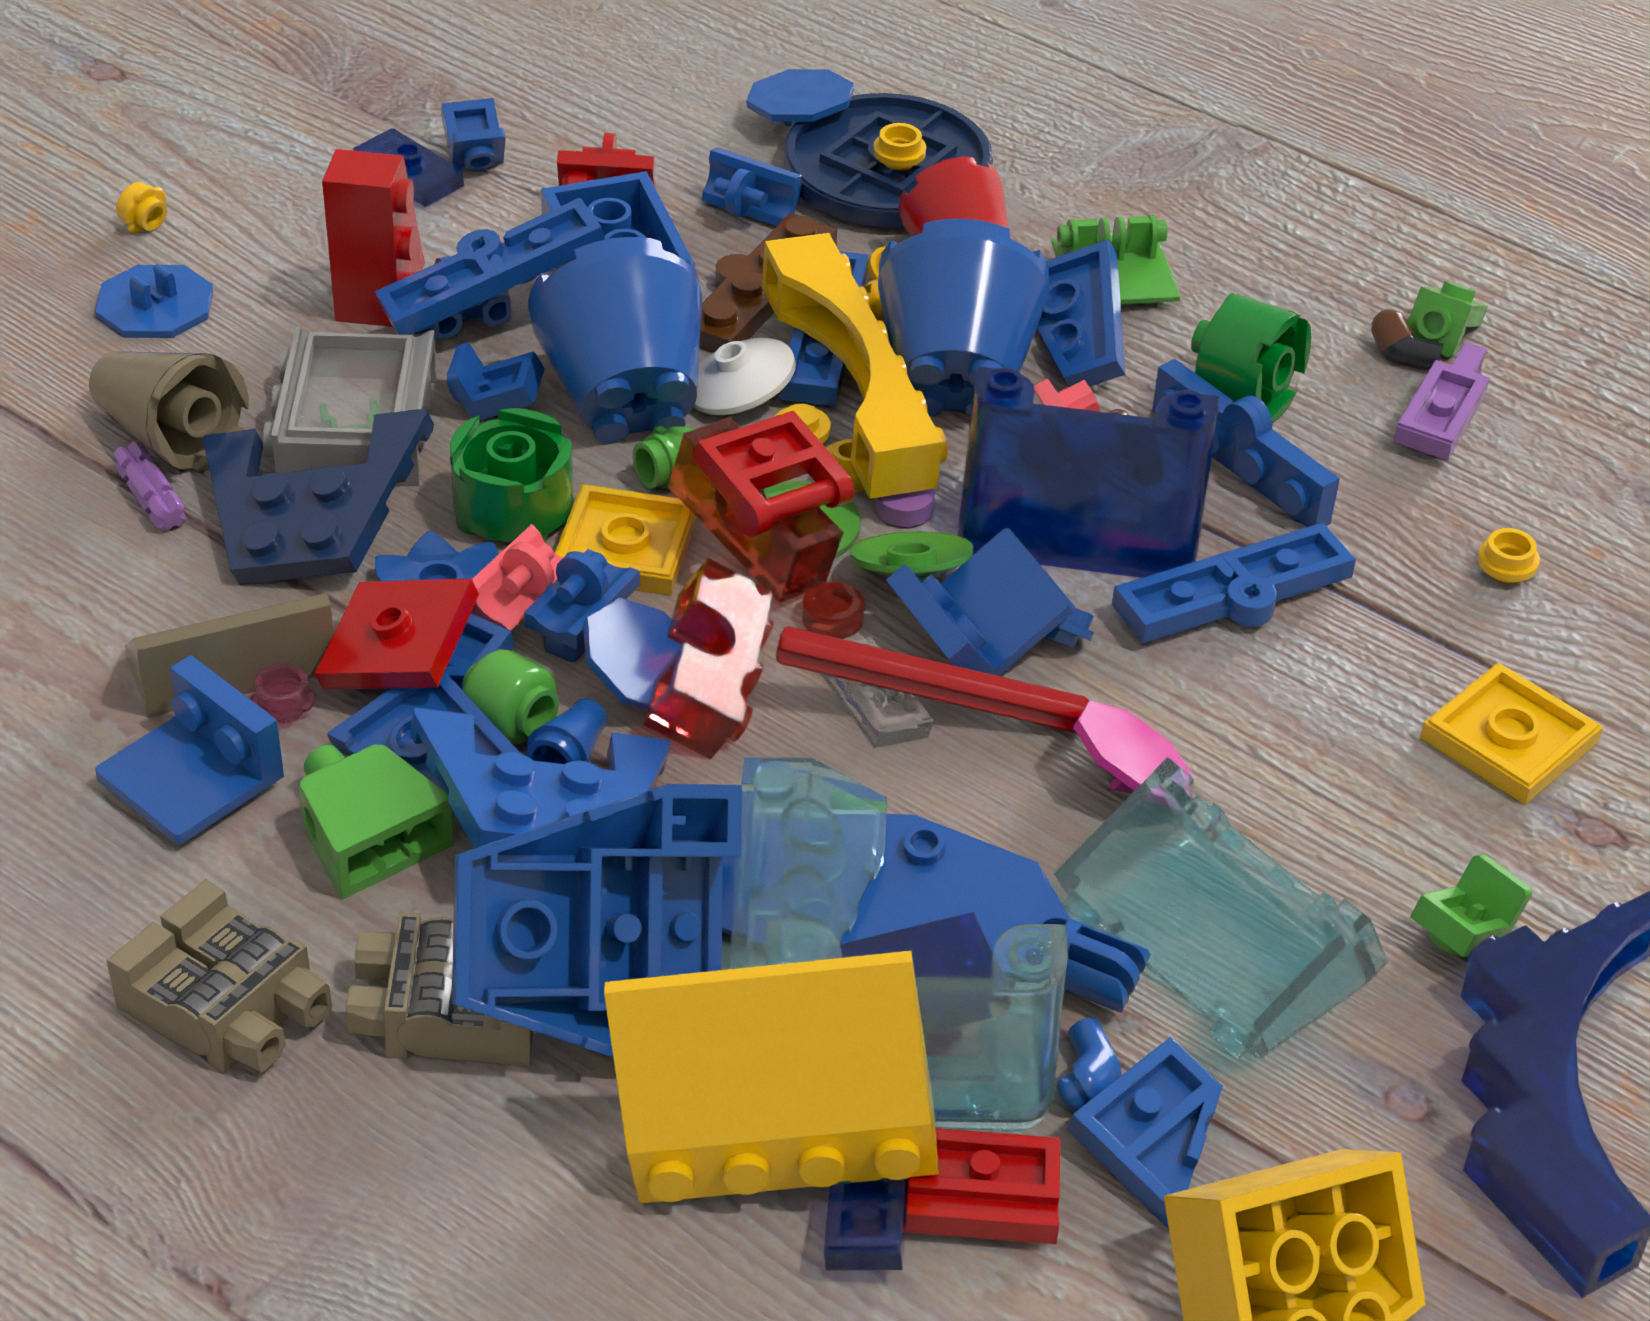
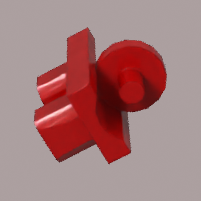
M604 133L602 148L583 146L582 152L558 150L557 172L559 186L647 171L656 189L654 156L636 155V150L617 149L616 133Z

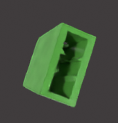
M327 744L316 748L306 758L304 772L307 776L303 777L298 784L302 823L326 873L342 900L454 846L452 809L447 802V793L385 745L374 744L345 758L334 745Z

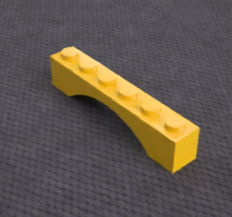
M829 233L765 241L762 289L778 320L805 332L825 345L845 364L857 381L864 401L855 414L850 461L869 499L937 488L940 463L946 461L948 454L945 434L942 428L935 427L930 419L923 393L919 390L915 391L912 386L903 357L894 353L888 341V333L884 322L876 320L870 309L866 289L858 287L852 276L851 265L847 255L840 254Z

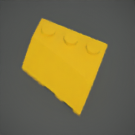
M1340 1149L1164 1195L1183 1321H1406L1426 1305L1401 1152Z

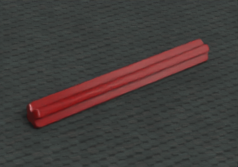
M790 626L784 627L776 649V661L782 665L1076 733L1073 726L1089 702V699L1083 695Z

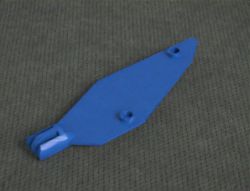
M742 811L741 857H723L722 931L796 962L912 951L915 976L1039 979L1050 986L1122 1013L1129 1000V995L1133 993L1140 979V974L1144 971L1151 956L1147 948L1071 919L1038 862L913 814Z

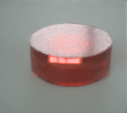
M825 582L815 585L803 597V625L811 632L841 639L851 637L863 625L864 598L857 589L844 583Z

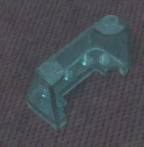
M1167 757L1054 873L1061 887L1068 895L1062 902V905L1074 920L1093 928L1099 925L1108 934L1147 948L1151 956L1146 966L1213 1023L1208 1031L1227 1052L1238 1060L1246 1052L1256 1059H1261L1369 984L1388 964L1372 920L1345 898L1337 905L1335 899L1325 891L1318 896L1232 827L1224 811L1215 803L1210 806L1199 796L1193 798L1189 790L1194 784L1193 777Z
M767 919L764 966L842 958L839 941L832 931L822 924L808 920ZM1025 924L1014 926L1004 932L994 947L991 963L992 978L915 977L934 1103L935 1128L1018 1131L1030 1129L1037 1125L1050 1110L1055 1087L1068 962L1066 925Z

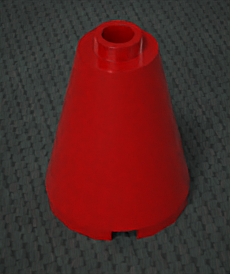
M963 156L943 160L921 171L915 177L918 185L908 196L904 189L899 198L898 213L906 231L912 237L923 233V223L943 219L981 220L1009 228L1004 186L995 167L988 162V167L977 165L974 158Z

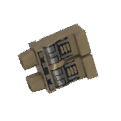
M207 879L203 880L160 916L162 926L152 922L106 960L116 1005L119 1010L198 1055H207L208 1064L223 1074L238 1061L260 1072H264L281 1057L282 1051L286 1046L283 1028L279 1026L283 1021L290 1017L305 1027H315L332 1009L329 985L310 970L307 946L292 937L287 940L277 930L269 926H260L230 907L227 903L226 892Z
M399 912L396 933L358 932L355 950V979L388 981V987L349 986L346 1003L347 1033L384 1036L386 1057L408 1058V1052L427 1058L530 1066L534 1031L452 1004V918L436 917L421 922V913Z

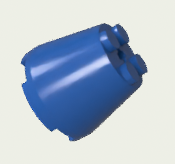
M973 219L936 220L923 223V233L909 237L900 243L890 241L882 252L879 263L878 292L889 343L894 353L903 357L907 367L908 378L915 391L919 390L923 393L929 417L936 416L944 410L966 412L969 417L975 420L988 421L999 416L1001 405L1013 393L1047 301L1049 268L1041 250L1032 252L1024 245L1010 238V228Z
M620 237L593 242L574 249L575 260L565 264L550 276L540 274L531 288L528 299V310L532 328L539 344L584 422L593 430L595 439L601 443L611 444L624 439L630 433L652 431L653 433V428L657 426H663L667 429L674 426L685 427L684 417L692 410L697 399L702 291L697 271L691 259L683 260L681 257L663 250L659 240L642 237Z

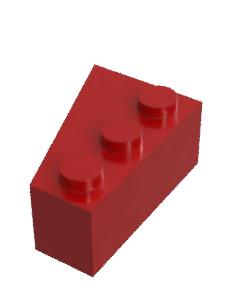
M335 149L322 180L335 321L393 327L382 310L375 291L421 271L425 264L413 206V181L408 179L402 155Z

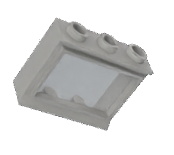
M295 326L291 348L282 349L280 354L279 370L282 385H274L272 389L271 410L274 422L266 421L263 430L264 456L274 457L275 473L366 463L375 414L425 408L431 410V383H436L437 380L434 330H430L418 337H413V335L302 333L301 326ZM420 440L411 455L414 467L406 482L396 483L395 486L420 485L418 446L424 447L425 441Z

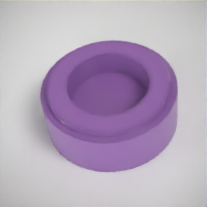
M935 489L875 498V511L883 521L894 526L913 527L929 520L933 514Z

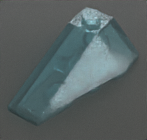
M744 757L741 781V857H736L730 969L833 959L845 932H851L859 915L858 905L870 879H876L884 862L888 810L887 797L814 758Z

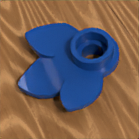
M430 530L413 545L407 557L399 555L376 556L375 573L378 581L473 579L498 556V551L493 542H484L473 545L459 553L436 532Z

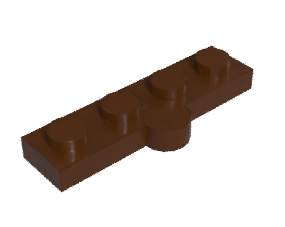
M789 213L748 256L730 254L719 259L715 269L716 289L702 302L700 348L713 353L726 343L750 339L773 315L774 310L762 289L765 241L829 233L837 246V229L816 222L810 217Z

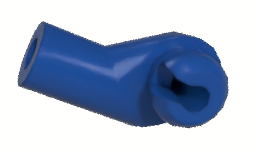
M1085 1018L1076 1022L1070 1027L1067 1034L1078 1060L1072 1065L1073 1072L1065 1074L1058 1079L1056 1088L1065 1105L1074 1112H1077L1122 1076L1118 1058L1099 1020L1096 1018Z

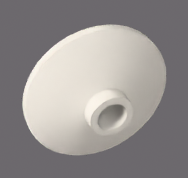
M753 338L722 345L717 351L699 363L697 399L694 408L710 415H729L752 409L770 400L789 383L795 372L796 360L792 350L787 344L770 338Z

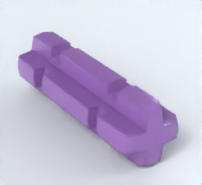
M134 441L127 447L119 446L113 455L117 460L115 468L121 477L128 481L126 484L144 511L149 514L148 516L155 527L162 531H168L173 526L181 527L186 520V515L183 513L185 505L177 493L172 491L173 487L157 464L150 459L151 456L141 443Z

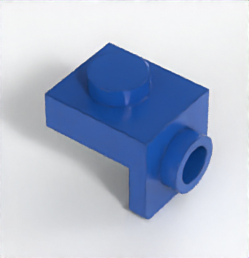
M494 98L442 103L441 117L452 169L467 167L472 170H482L491 167L493 164L504 163L506 137L504 129L499 128Z
M467 342L458 345L455 349L447 372V385L452 397L457 402L462 403L469 416L474 418L480 415V420L498 415V410L509 408L526 409L528 406L533 405L545 368L534 351L484 366L470 343Z

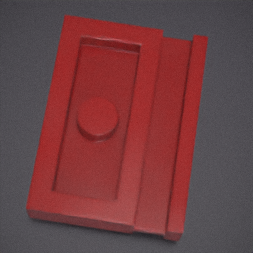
M936 1128L939 1174L908 1178L905 1232L1057 1244L1059 1231L1061 1138Z

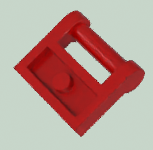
M794 410L698 441L691 458L734 509L737 525L741 532L748 537L768 532L774 522L823 505L832 509L847 504L854 496V486L848 473ZM809 474L815 481L814 483L768 499H764L759 493V490Z

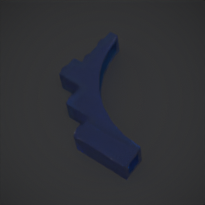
M1650 891L1624 904L1620 902L1612 903L1605 907L1594 919L1572 930L1562 928L1553 933L1545 942L1527 925L1500 938L1498 936L1486 938L1469 955L1467 962L1468 970L1460 995L1486 1023L1470 1040V1053L1461 1081L1489 1110L1472 1128V1141L1463 1171L1581 1298L1637 1268L1650 1237V1214L1619 1178L1592 1129L1579 1087L1576 1046L1579 1026L1591 1005L1616 978L1650 957Z

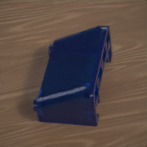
M977 367L957 536L965 538L972 543L973 555L999 532L1008 528L1037 562L1044 566L1143 578L1197 561L1218 417L1219 396L1200 394L1193 390H1180L1163 397L1157 405L1155 418L1034 404V385L1017 370L1011 368Z

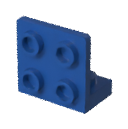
M1008 528L999 532L941 584L932 574L922 581L906 564L902 565L886 579L934 642L955 666L998 676L1075 610V606Z
M192 655L170 667L174 692L171 705L175 717L95 767L98 782L176 844H183L284 777L277 720Z

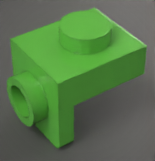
M1445 280L1442 288H1420L1407 322L1416 338L1443 343L1441 355L1453 357L1458 350L1466 327H1480L1488 306L1473 300L1476 293L1475 290Z
M1475 855L1471 858L1455 887L1422 894L1410 918L1429 931V939L1438 948L1453 955L1466 957L1498 948L1505 944L1532 896V889L1487 855Z

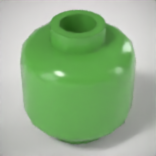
M499 649L486 654L468 669L463 678V692L511 744L519 745L527 742L530 734L535 729L557 716L559 699L554 677L543 666L514 651Z

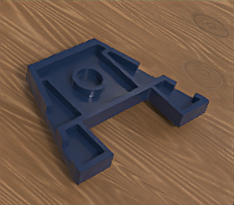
M427 409L375 414L367 462L346 466H327L320 469L268 473L258 476L263 442L256 429L205 435L203 443L229 566L239 585L357 572L389 513L386 502L396 483L406 482L414 467L411 455L419 441L427 442L433 432L434 423Z

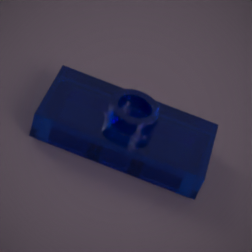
M394 128L353 148V151L402 155L408 179H411L414 185L413 200L424 207L464 186V172L461 168Z
M881 1178V1180L855 1183L841 1181L829 1187L824 1241L826 1271L903 1270L908 1178L902 1180Z

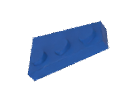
M1109 239L1047 260L1049 268L1048 297L1037 328L1068 385L1073 386L1085 380L1090 387L1126 375L1117 253Z
M444 672L438 688H390L326 733L331 744L348 756L374 744L385 745L446 792L447 795L449 794V788L444 779L433 777L426 764L428 751L424 744H415L410 736L414 707L474 715L475 753L498 756L506 752L520 753L446 672Z

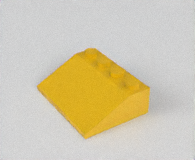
M912 951L605 982L604 996L626 1149L639 1204L662 1201L677 1202L684 1199L733 1194L750 1195L763 1191L804 1187H829L835 1184L885 1179L902 1180L909 1177L939 1174L934 1103Z

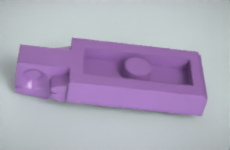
M1465 342L1452 365L1435 360L1399 420L1393 442L1416 449L1424 454L1449 460L1486 395L1490 377L1481 375V367L1484 356L1487 353V348Z

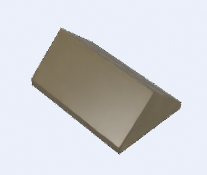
M328 593L133 638L125 645V649L148 717L173 712L171 700L174 697L170 667L190 655L242 694L316 677V669L334 634L331 604Z

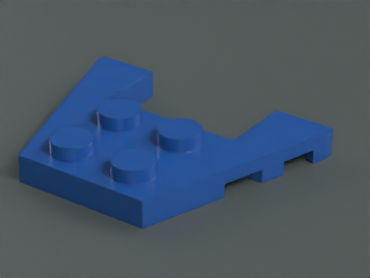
M414 707L410 727V736L414 743H423L428 751L426 764L433 777L443 778L449 788L447 802L473 848L652 790L658 775L662 774L666 767L670 750V740L612 732L607 751L608 770H605L586 761H570L565 765L533 761L529 757L515 752H506L498 756L475 753L474 715Z

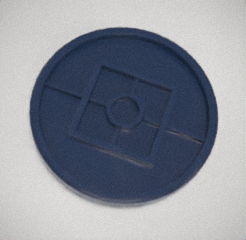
M870 93L853 95L849 107L845 110L813 122H796L785 140L784 169L802 175L800 197L822 212L862 225L895 228L904 227L898 213L899 198L904 189L908 196L918 185L915 177L921 171L943 160L963 156L972 157L977 165L988 167L987 162L993 165V151L985 133L972 120L951 107L911 95ZM905 123L918 128L926 144L924 160L907 170H893L879 162L873 154V145L875 139L879 137L880 130L886 125Z

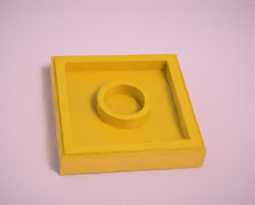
M581 484L555 554L563 558L568 552L579 551L584 553L587 549L602 554L612 566L622 569L631 567L640 571V586L636 589L637 591L672 596L698 519V501Z
M1498 662L1423 723L1420 739L1523 805H1526L1599 743L1603 726Z

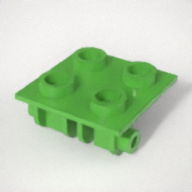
M1155 215L1128 217L1126 231L1124 218L1116 217L1112 235H1110V225L1106 217L1100 218L1099 222H1097V219H1069L1067 225H1058L1057 238H1052L1051 240L1056 257L1109 239L1117 253L1121 304L1140 303L1152 305L1158 302L1180 301L1181 296L1160 242L1167 240V223L1165 220H1157Z

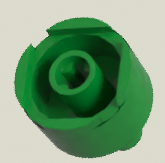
M1230 293L1212 320L1204 319L1200 321L1193 333L1191 349L1192 352L1198 354L1195 373L1233 400V402L1245 396L1259 398L1266 405L1270 412L1272 423H1274L1286 412L1297 391L1288 388L1294 371L1305 373L1311 349L1310 324L1308 320L1300 318V314L1243 295Z
M509 408L498 410L499 419L480 423V415L467 420L455 431L450 441L453 509L456 515L457 527L467 534H477L497 541L513 542L532 524L540 532L544 542H546L548 534L556 530L568 519L573 507V460L570 438L568 440L562 434V426L554 418L528 409Z

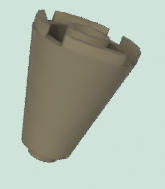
M113 351L105 354L96 362L89 379V389L94 401L159 459L174 468L194 469L196 471L208 470L209 466L203 443L204 436L244 430V428L237 426L241 407L248 409L249 395L244 378L232 363L212 354Z

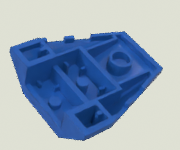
M667 784L456 854L454 860L452 1004L613 1057L604 996L605 982L721 970L723 857H741L742 785Z

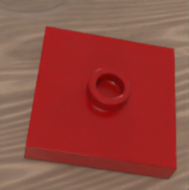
M472 579L359 582L316 669L315 676L322 688H438L479 596Z

